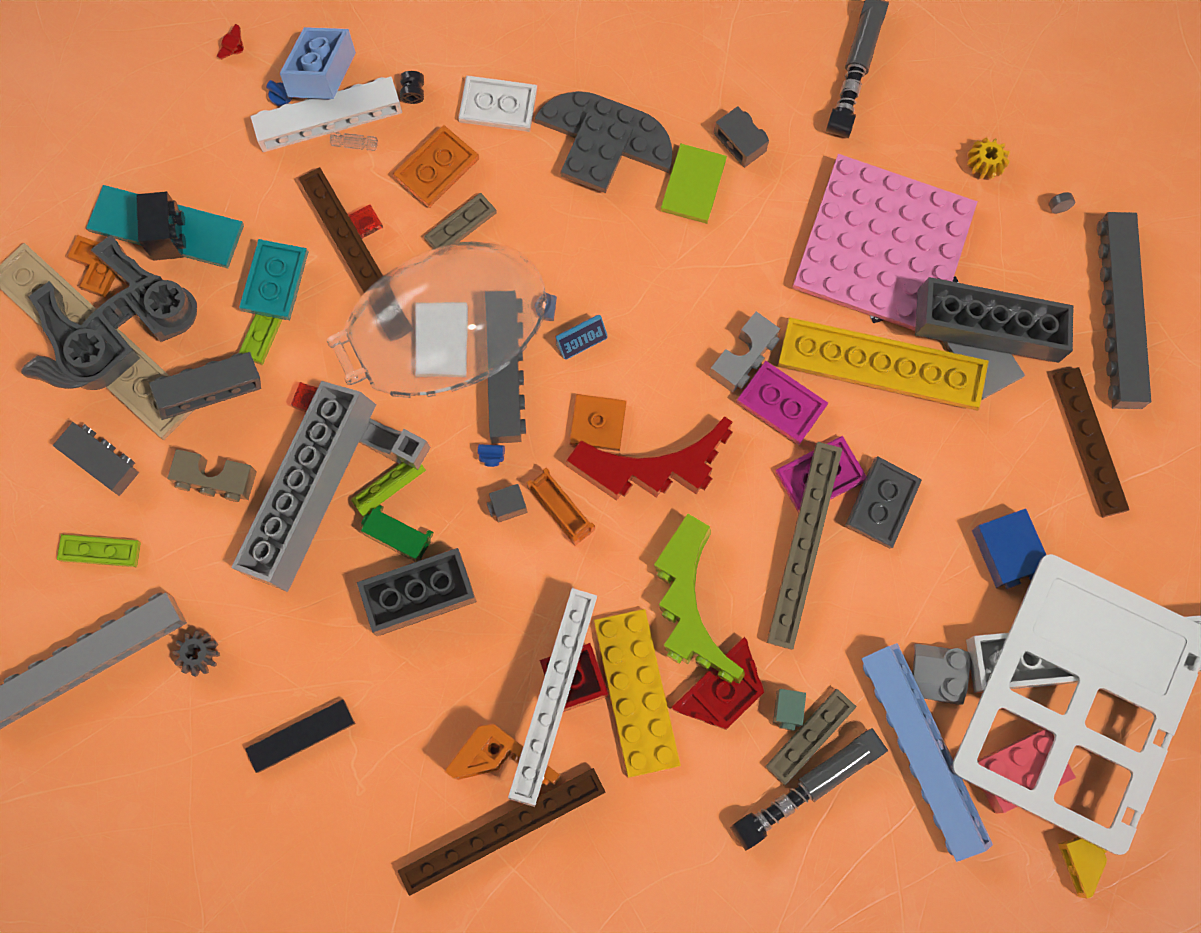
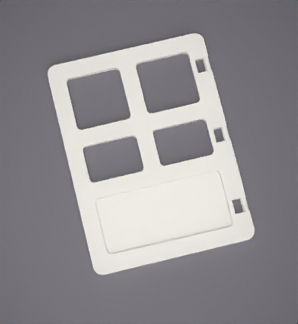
M1049 554L1044 556L1037 566L953 760L952 770L954 774L1112 854H1125L1130 848L1137 830L1136 827L1145 810L1167 755V749L1176 732L1198 677V671L1201 666V625L1056 555ZM1023 652H1027L1077 677V686L1064 715L1050 710L1009 688L1010 681ZM1188 654L1196 657L1191 670L1183 667ZM1099 689H1103L1153 714L1154 720L1140 752H1136L1086 727L1085 720ZM1000 708L1054 734V741L1032 790L979 765L977 762L979 753ZM1158 730L1166 733L1161 747L1153 744ZM1076 745L1129 770L1131 773L1130 780L1109 828L1091 821L1054 801V795ZM1126 808L1135 811L1130 825L1121 822Z

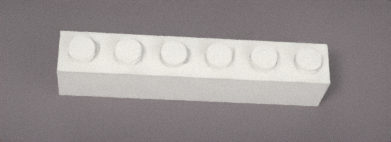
M391 76L377 78L373 82L356 84L351 88L337 91L334 99L307 98L302 102L284 104L280 108L270 111L263 110L252 115L251 120L262 152H267L402 113Z

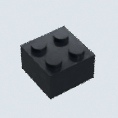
M167 191L137 194L138 242L153 261L183 258V249L186 248V238L182 234L185 216L184 212L179 210L176 200H173Z

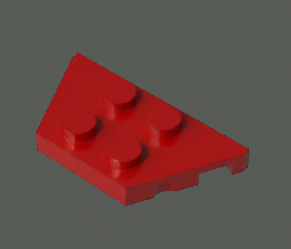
M743 637L726 654V657L744 670L745 675L739 684L735 681H732V683L726 682L717 675L719 671L711 668L671 709L674 712L727 730L764 693L755 661L748 646V640Z

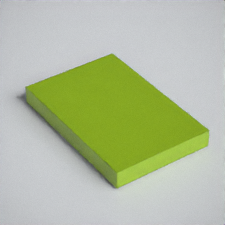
M680 143L661 211L708 224L727 156Z

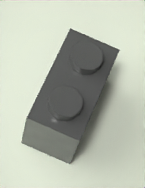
M739 106L715 123L714 135L744 168L767 152L769 139L763 129H758L749 113L743 112Z

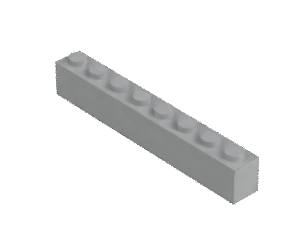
M162 592L151 596L148 599L149 602L141 607L134 606L124 612L125 616L103 623L100 626L101 629L93 634L86 633L76 639L77 643L70 647L64 646L55 650L52 653L53 656L47 660L36 661L28 666L29 670L22 674H14L4 679V684L0 685V729L187 624L174 597L166 592L164 594Z

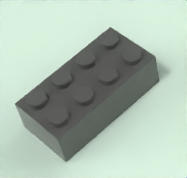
M458 548L357 582L372 633L377 637L477 602Z

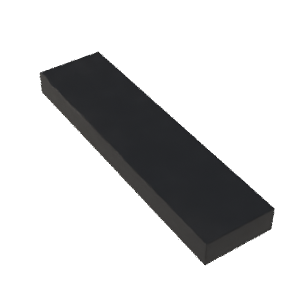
M343 699L245 748L255 772L260 773L356 723Z

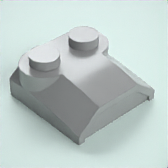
M914 644L915 653L912 674L924 699L963 705L968 690L969 652L960 648L949 649Z

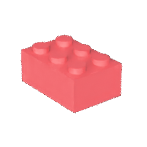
M1040 729L978 759L977 762L979 765L1032 790L1052 746L1054 735L1046 729ZM1069 764L1066 766L1058 787L1076 778ZM983 789L995 814L1006 813L1018 807Z

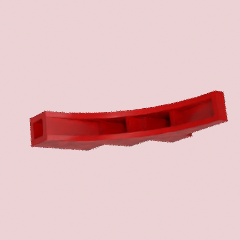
M724 416L715 428L698 442L678 452L660 457L632 458L617 456L599 450L581 440L566 460V464L569 469L616 501L621 495L625 497L633 486L630 483L631 481L657 498L660 492L665 494L672 485L673 481L670 478L697 495L700 489L705 491L713 480L710 476L713 468L706 463L712 464L719 453L716 450L721 442L726 444L733 434V431L730 430L733 421Z

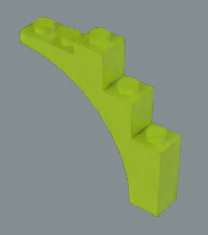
M687 514L654 564L655 570L658 572L657 576L661 580L669 584L671 581L673 582L659 603L660 610L663 612L661 615L672 623L678 621L675 629L664 644L665 650L668 652L666 656L678 664L681 661L689 664L693 656H695V662L702 667L709 669L711 666L719 671L717 675L726 682L732 683V681H735L739 684L745 675L744 670L726 657L713 642L702 623L697 608L695 592L697 568L702 551L711 535V529L709 525Z

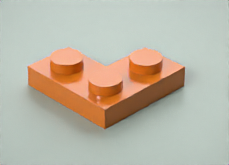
M77 235L67 257L71 261L89 267L80 284V288L106 298L116 274L105 266L91 251L100 242Z

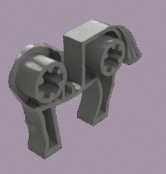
M110 235L92 248L91 251L129 287L103 303L82 325L71 321L67 317L63 305V295L50 281L28 296L39 313L43 331L53 346L56 361L50 357L37 355L23 366L21 373L26 378L40 380L57 388L75 389L81 387L86 390L103 389L112 384L140 359L116 330L137 314L157 339L163 342L185 333L193 325L197 316L196 299L191 292L182 288L176 282L163 280L161 276L154 275L141 268L134 259L124 253L119 243Z

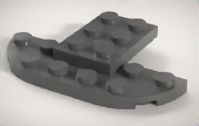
M576 91L564 93L551 99L539 110L535 117L536 124L576 138L560 172L561 177L606 193L622 156L667 173L670 171L672 144L669 135L658 120L643 111L594 93Z

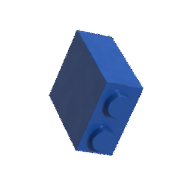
M1026 508L980 524L972 530L996 588L1005 585L1006 589H1010L1020 585V579L1029 577L1031 581L1040 560L1046 556V552Z

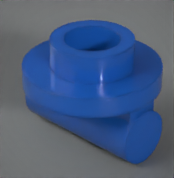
M270 80L267 83L266 88L269 89L268 96L273 104L282 106L292 100L293 97H288L282 82L276 83Z
M479 444V461L483 462L484 466L487 467L499 466V462L504 461L505 446Z

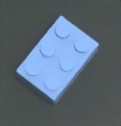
M303 28L280 71L288 97L334 99L356 54L349 29Z

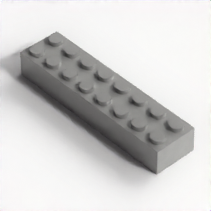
M321 381L233 562L232 569L251 579L286 592L289 591L377 404L360 391Z

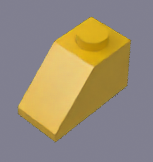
M1080 837L1058 843L1078 898L1088 899L1093 897L1107 863L1105 855L1107 851Z

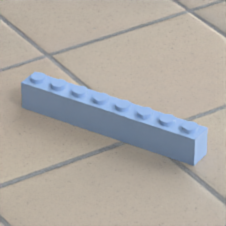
M898 643L861 658L864 663L863 670L874 684L875 696L883 704L887 712V722L895 729L898 736L899 748L903 753H906L910 762V771L918 779L922 787V797L927 804H930L934 813V823L944 834L947 851L950 855L954 856L956 862L987 851L993 846V843L962 778L956 776L952 770L953 759Z

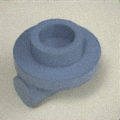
M549 293L539 296L534 304L536 315L544 318L546 321H554L557 296Z

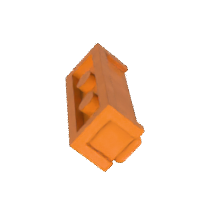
M547 467L543 469V473L536 479L526 482L530 492L575 546L595 531V525L586 519L553 479Z

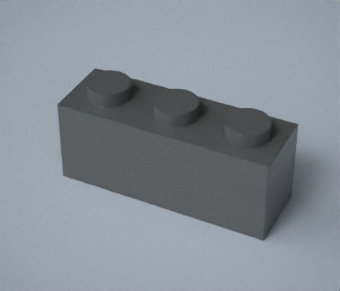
M72 422L52 446L112 492L120 496L140 473L133 468L135 462L124 453L120 457L113 452L116 447L104 438L101 442L95 439L94 436L97 433L87 425L83 424L82 427H79Z

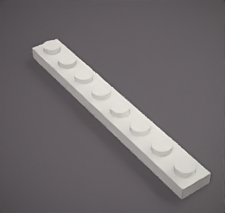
M574 588L571 589L508 796L510 800L533 807L536 805L597 595Z

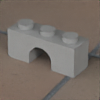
M755 311L743 326L739 335V339L749 347V352L738 356L725 349L710 368L709 376L732 393L737 387L742 389L750 378L748 373L751 369L757 370L765 359L763 354L766 350L772 351L780 339L777 336L780 328Z

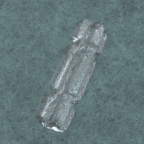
M331 132L330 144L334 147L344 145V148L360 150L366 148L369 151H376L378 147V140L375 136L364 138V135L350 133L341 135V132Z

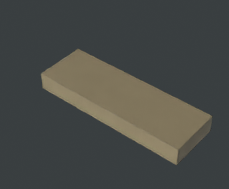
M479 193L428 232L424 239L441 257L493 217L497 210L482 193Z

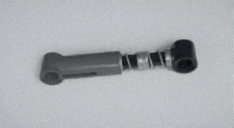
M864 1L858 27L845 65L847 73L845 74L846 80H844L840 92L841 99L838 100L835 109H832L826 128L828 133L845 138L850 137L856 114H854L855 108L853 107L857 103L855 99L858 98L861 90L862 77L869 72L889 1Z
M870 728L851 741L842 750L798 779V787L795 789L791 788L787 795H781L775 799V802H771L770 807L761 809V812L758 811L756 814L749 813L733 824L730 829L744 850H749L768 836L767 831L772 829L771 826L773 824H779L780 819L792 815L795 809L799 810V806L804 802L808 803V800L816 802L864 766L869 765L884 755L888 749L874 729Z

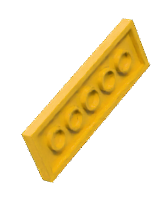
M642 609L594 620L628 778L680 767L681 764L646 610Z

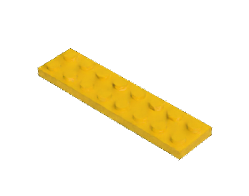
M789 317L778 367L978 411L989 360Z

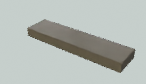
M836 688L765 765V768L785 786L857 706Z

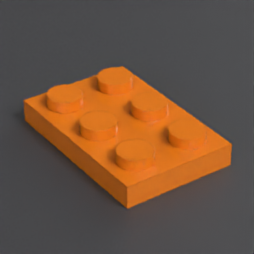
M443 125L393 173V176L423 204L430 208L480 158L477 152Z

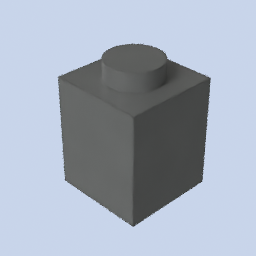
M519 484L489 493L491 501L486 503L491 517L496 516L498 523L528 513Z

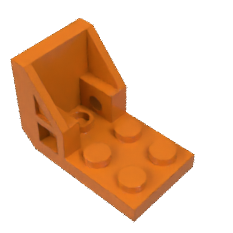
M495 724L478 726L444 772L453 779L461 780L498 771L511 753L514 754L511 759L518 764L523 746ZM493 746L499 749L496 754H491ZM547 765L542 783L546 786L549 782L555 785L561 775Z

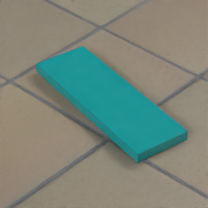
M103 185L86 229L95 234L107 237L112 235L115 239L141 246L138 242L137 193ZM177 204L179 210H182L185 216L182 234L186 238V248L183 249V257L228 269L244 223L239 220Z

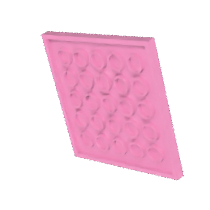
M838 154L792 288L915 331L918 289L928 277L953 281L978 201Z

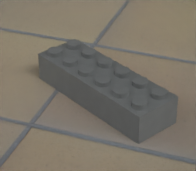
M928 277L917 292L915 336L1059 363L1073 351L1074 305Z

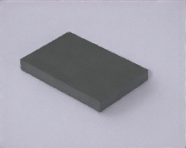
M879 456L875 457L845 526L889 549L893 548L922 479Z

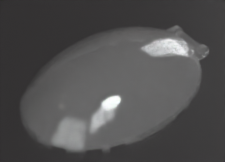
M466 241L448 244L423 252L405 261L378 279L358 300L349 314L344 330L330 336L327 339V344L330 348H333L346 375L344 380L347 385H354L368 379L372 389L388 393L392 397L402 398L420 395L433 397L436 396V393L449 390L454 392L476 384L499 372L509 365L510 360L520 351L523 352L527 348L528 342L534 334L537 335L544 320V311L547 304L545 284L533 262L520 251L509 246L488 241ZM350 342L360 362L361 368L354 370L343 347V344Z

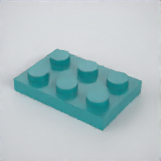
M258 239L239 309L242 312L290 321L307 261L308 249Z

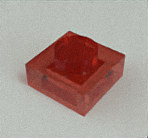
M371 204L349 215L362 239L383 228Z
M300 382L291 402L292 408L307 412L318 388Z

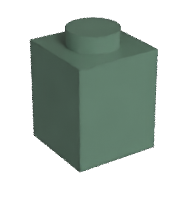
M786 689L776 691L773 723L779 724V729L795 731V726L800 727L803 725L806 692Z

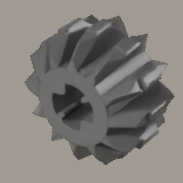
M196 630L193 637L189 633L184 634L185 642L176 641V644L181 648L172 652L173 655L179 657L174 664L178 667L182 666V673L187 674L191 671V675L197 677L200 671L203 674L209 673L207 665L217 666V663L212 658L220 656V652L213 650L218 646V642L215 640L211 641L212 636L206 633L202 636V633ZM196 648L199 649V650H201V651H199V652L197 653V654H198V658H197V659L194 658V657H192V656L195 655V649H196Z

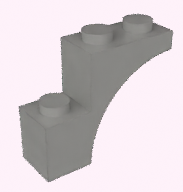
M371 418L359 443L396 463L404 462L417 470L431 448L425 439L408 430L398 431Z

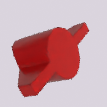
M235 24L231 32L223 37L222 47L217 54L219 59L222 60L232 54L243 52L244 45L239 25Z

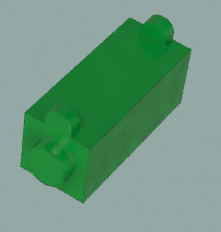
M378 505L375 509L373 508L370 514L367 513L361 522V532L364 536L414 562L422 559L434 534L431 530L423 534L382 513L384 509L382 505Z

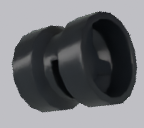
M405 71L401 73L400 83L402 88L400 90V100L408 104L423 102L424 90L422 87L424 85V75L418 71Z

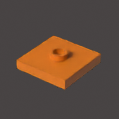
M576 394L570 445L577 446L582 440L598 449L620 451L627 400Z

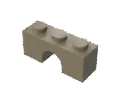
M176 449L167 477L174 484V488L187 492L190 491V488L200 490V494L214 497L215 493L225 495L224 499L233 502H240V499L249 501L257 473L251 465L226 460L220 474L214 477H207L205 475L207 460L201 454Z

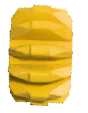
M987 137L983 138L981 142L977 140L967 154L969 158L967 166L973 167L972 174L978 172L980 173V179L987 175L990 180L994 179L996 175H1002L1010 161L1007 159L1010 151L1003 150L1005 143L997 144V138H994L992 142Z

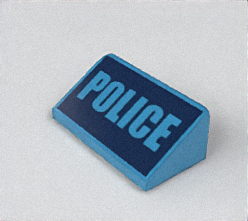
M596 315L557 335L555 338L559 352L563 359L567 360L606 340L608 336L601 315Z

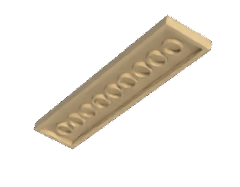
M25 243L0 264V289L41 327L39 313L28 296L48 281L63 295L64 309L71 321L82 325L96 310L87 299ZM117 328L116 330L140 359L106 388L162 440H165L193 411L161 420L149 382H153L162 376L169 377V375Z

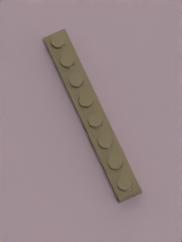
M817 442L815 445L766 642L768 644L790 650L794 649L843 448L822 442Z

